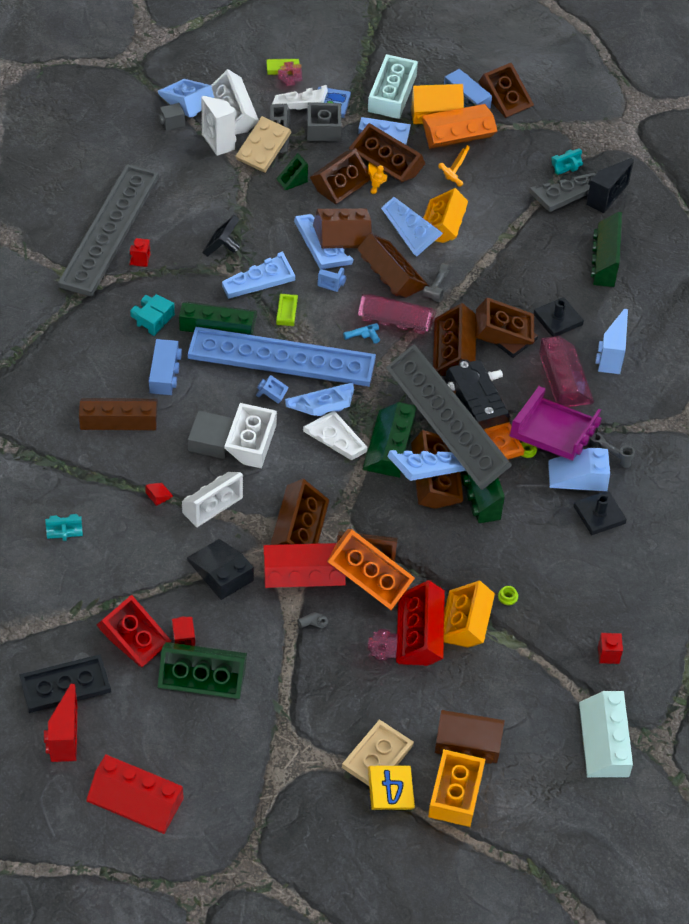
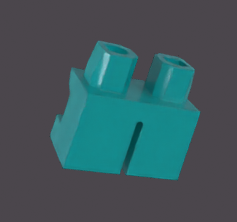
M157 294L153 298L145 295L141 300L143 308L134 306L130 311L131 317L137 320V326H144L148 329V333L153 336L175 315L174 303Z

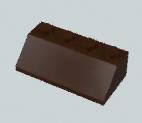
M370 123L367 124L349 147V150L356 149L361 158L374 166H383L384 172L400 182L416 177L425 165L422 154Z
M370 233L357 248L361 253V258L371 264L370 268L381 276L380 280L391 287L390 291L395 296L400 295L406 298L424 290L425 286H429L389 240Z
M463 303L435 318L433 367L440 376H446V371L451 366L459 365V362L463 359L469 362L476 361V314Z
M82 398L79 406L80 430H156L158 399Z
M424 430L411 443L413 454H421V451H428L434 455L437 452H451L438 434ZM460 472L416 480L419 505L436 509L463 501Z
M304 478L287 485L270 545L314 544L319 542L329 499Z

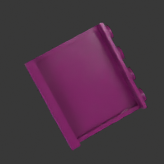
M538 386L513 420L509 436L573 461L576 455L581 454L583 447L587 445L589 438L593 436L595 429L599 427L602 420L599 417L601 409H598L595 415L591 417L544 399L545 388Z

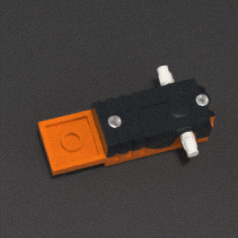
M463 359L459 362V365L451 366L446 371L445 382L507 459L524 455L525 450L520 441L509 436L512 427L509 422L510 415L492 382L494 379L503 377L502 371L487 372L481 360L469 362Z

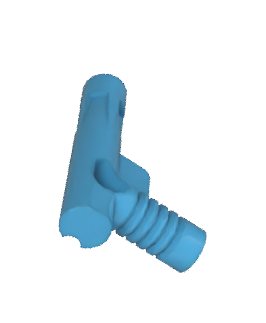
M374 323L344 332L343 337L345 340L360 335L363 338L371 337L372 341L376 344L380 341L375 332L379 330V325Z

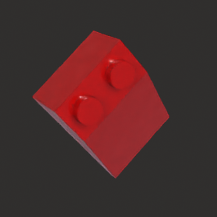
M130 595L97 624V627L104 635L141 668L162 650L166 642L172 641L133 595Z
M70 684L48 721V730H44L46 754H50L51 762L77 761L78 703L75 684Z

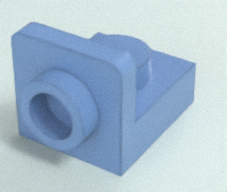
M340 268L338 274L320 269L318 273L319 287L338 292L340 286L345 284L344 268Z
M270 375L266 380L262 379L257 386L259 391L256 396L260 397L262 394H265L279 404L289 387Z

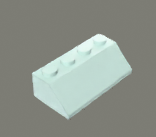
M602 691L580 701L579 709L587 777H629L633 761L624 691Z

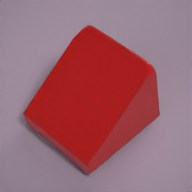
M163 483L145 486L146 494L156 506L173 497Z

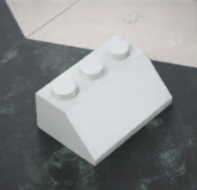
M202 96L203 137L217 156L235 150L236 111L234 107H231L227 101Z
M240 403L225 443V449L242 464L262 468L276 428L277 411Z
M227 472L223 476L217 477L212 483L201 487L199 491L187 496L182 501V513L196 527L210 520L243 498V474L241 472Z

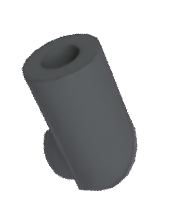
M313 612L297 619L300 628L308 625L324 628L328 624V618Z

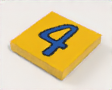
M411 766L368 767L372 810H412L415 808Z

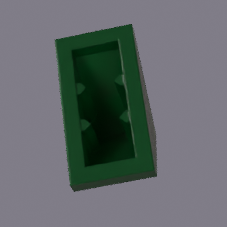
M299 153L296 154L277 177L278 182L285 190L308 182V164Z

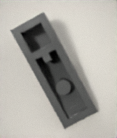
M287 103L270 104V120L290 129V109ZM289 137L278 153H288Z

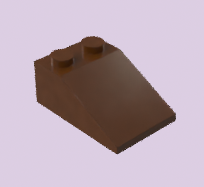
M512 62L483 74L478 81L480 86L492 95V104L505 118L534 106Z
M486 298L476 309V338L489 343L533 345L534 314Z

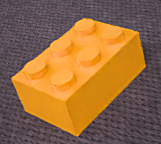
M443 749L430 803L429 818L471 827L485 759Z

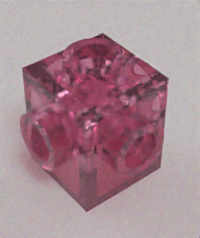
M284 62V66H280V69H278V79H281V83L285 82L286 86L296 85V81H303L301 64L294 65V62ZM288 71H291V72H292L291 77L288 76V74H287Z
M378 629V632L374 631L373 637H369L368 649L372 650L371 656H375L379 660H387L388 657L396 658L398 634L390 633V630Z

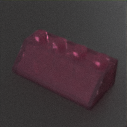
M366 293L362 294L358 316H362V320L372 322L375 319L379 320V324L390 326V323L396 324L399 329L407 330L409 327L415 329L414 332L425 334V331L429 332L431 330L437 309Z
M560 336L542 338L539 354L556 403L565 407L594 404L575 346Z

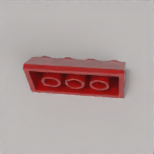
M337 543L263 545L265 588L346 585V576L327 562Z
M430 580L406 590L398 601L396 663L428 666L443 659L445 590Z
M105 754L95 771L86 800L91 804L165 834L184 796L183 786Z

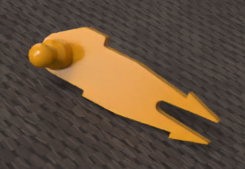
M468 145L465 149L461 150L450 168H447L444 163H439L438 165L439 169L443 170L445 178L455 182L459 187L463 185V181L458 179L456 172L469 151L470 147Z
M369 163L368 174L372 182L370 192L376 194L377 187L386 182L387 175L384 174L383 166L379 165L376 167Z

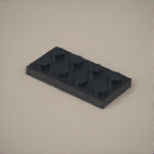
M101 654L19 674L29 713L58 706L70 684H75L77 701L111 693Z

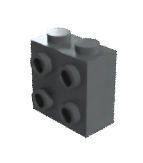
M198 411L188 437V451L225 459L228 452L225 449V443L234 418Z

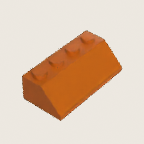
M486 104L421 116L429 149L488 138L497 132L494 115Z
M352 529L346 530L335 545L327 561L390 610L393 609L415 579L410 573Z

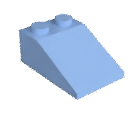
M182 79L158 90V94L170 105L180 103L187 117H194L201 111L202 96L214 98L211 85L188 79Z
M624 309L604 333L603 341H599L598 352L600 353L596 354L595 364H599L598 372L620 374L626 349L628 309Z
M583 449L581 454L576 455L573 461L561 456L548 460L550 488L592 491L608 490L610 478L608 449Z

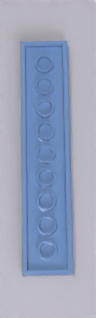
M195 327L188 351V359L370 387L376 354Z

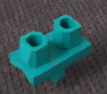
M579 148L568 150L563 155L553 156L551 160L552 166L555 168V174L559 175L569 170L572 172L577 171L578 167L583 165L581 159L582 150Z
M70 514L66 518H60L56 515L45 519L47 539L62 538L63 541H67V537L83 536L82 519L77 514Z

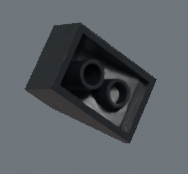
M630 158L599 170L595 176L593 175L588 183L590 188L586 194V205L605 213L629 185L634 159Z
M220 539L187 557V561L220 600L254 581V567L242 553Z

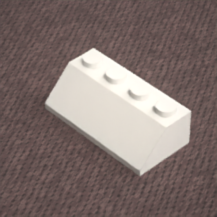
M227 69L211 85L214 98L227 101L231 107H234L236 111L235 135L247 133L258 123L259 119L242 78Z

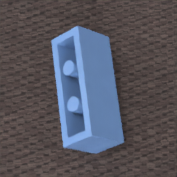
M458 69L445 76L444 85L463 84L464 107L486 104L489 109L491 108L492 95L462 70Z
M156 339L149 377V393L172 395L173 388H176L177 377H175V374L179 373V363L177 361L181 360L182 349H179L178 341Z

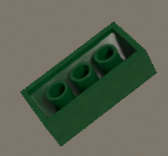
M617 212L600 221L598 228L594 229L593 239L596 242L593 241L592 252H595V254L592 255L591 265H594L591 268V277L594 278L593 285L615 287L620 263L622 212Z
M183 302L179 314L180 331L194 332L195 327L253 335L257 311Z
M397 402L379 410L363 465L364 471L400 478L401 471L387 456L390 450H396L397 454H403L404 451L408 450L416 419L417 407L415 405Z
M462 471V482L464 486H467L468 501L472 502V514L476 516L478 523L501 520L505 496L499 478H496L481 490L468 472Z
M166 642L161 652L157 688L240 699L247 653Z

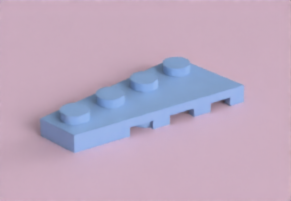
M395 197L381 208L416 256L443 234Z
M312 214L295 216L294 222L320 269L352 265L354 259L351 256H347L343 248H321L313 227L314 217Z
M282 251L277 254V257L273 259L268 258L264 260L263 264L259 266L254 265L249 268V271L245 273L240 272L222 281V287L229 299L295 281V274Z

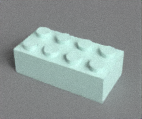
M386 54L369 95L368 112L400 119L417 76L418 61Z

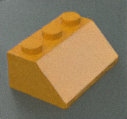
M463 84L413 86L411 105L413 124H423L421 117L423 115L464 108Z
M456 188L429 200L423 219L443 233L435 240L436 242L445 243L449 240H454L458 235L468 200Z
M480 580L449 590L444 611L445 643L467 648L484 643L495 593Z

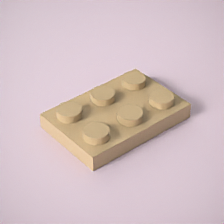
M262 116L240 148L236 159L265 173L290 136L291 130Z
M378 720L342 763V768L369 786V766H397L413 747L414 742L383 721Z

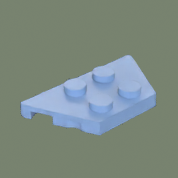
M348 383L285 399V404L288 408L313 416H322L331 411H341L344 408L350 407L354 385L353 383Z

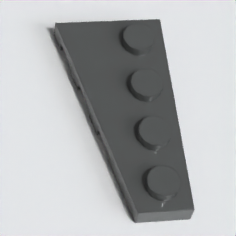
M596 173L574 177V180L570 181L566 179L559 180V183L553 185L546 183L540 188L530 187L529 193L544 208L552 212L586 196L590 185H588L589 180Z

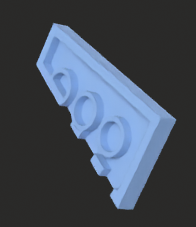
M390 450L387 456L410 481L466 471L452 452H437L434 455L428 451H421V454L404 451L403 454H397L396 450Z

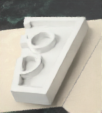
M327 85L321 86V89L314 91L312 88H309L299 94L294 91L275 95L272 104L287 103L289 109L301 110L307 108L308 102L324 103L328 91Z
M335 411L303 427V432L350 460L367 452V446Z

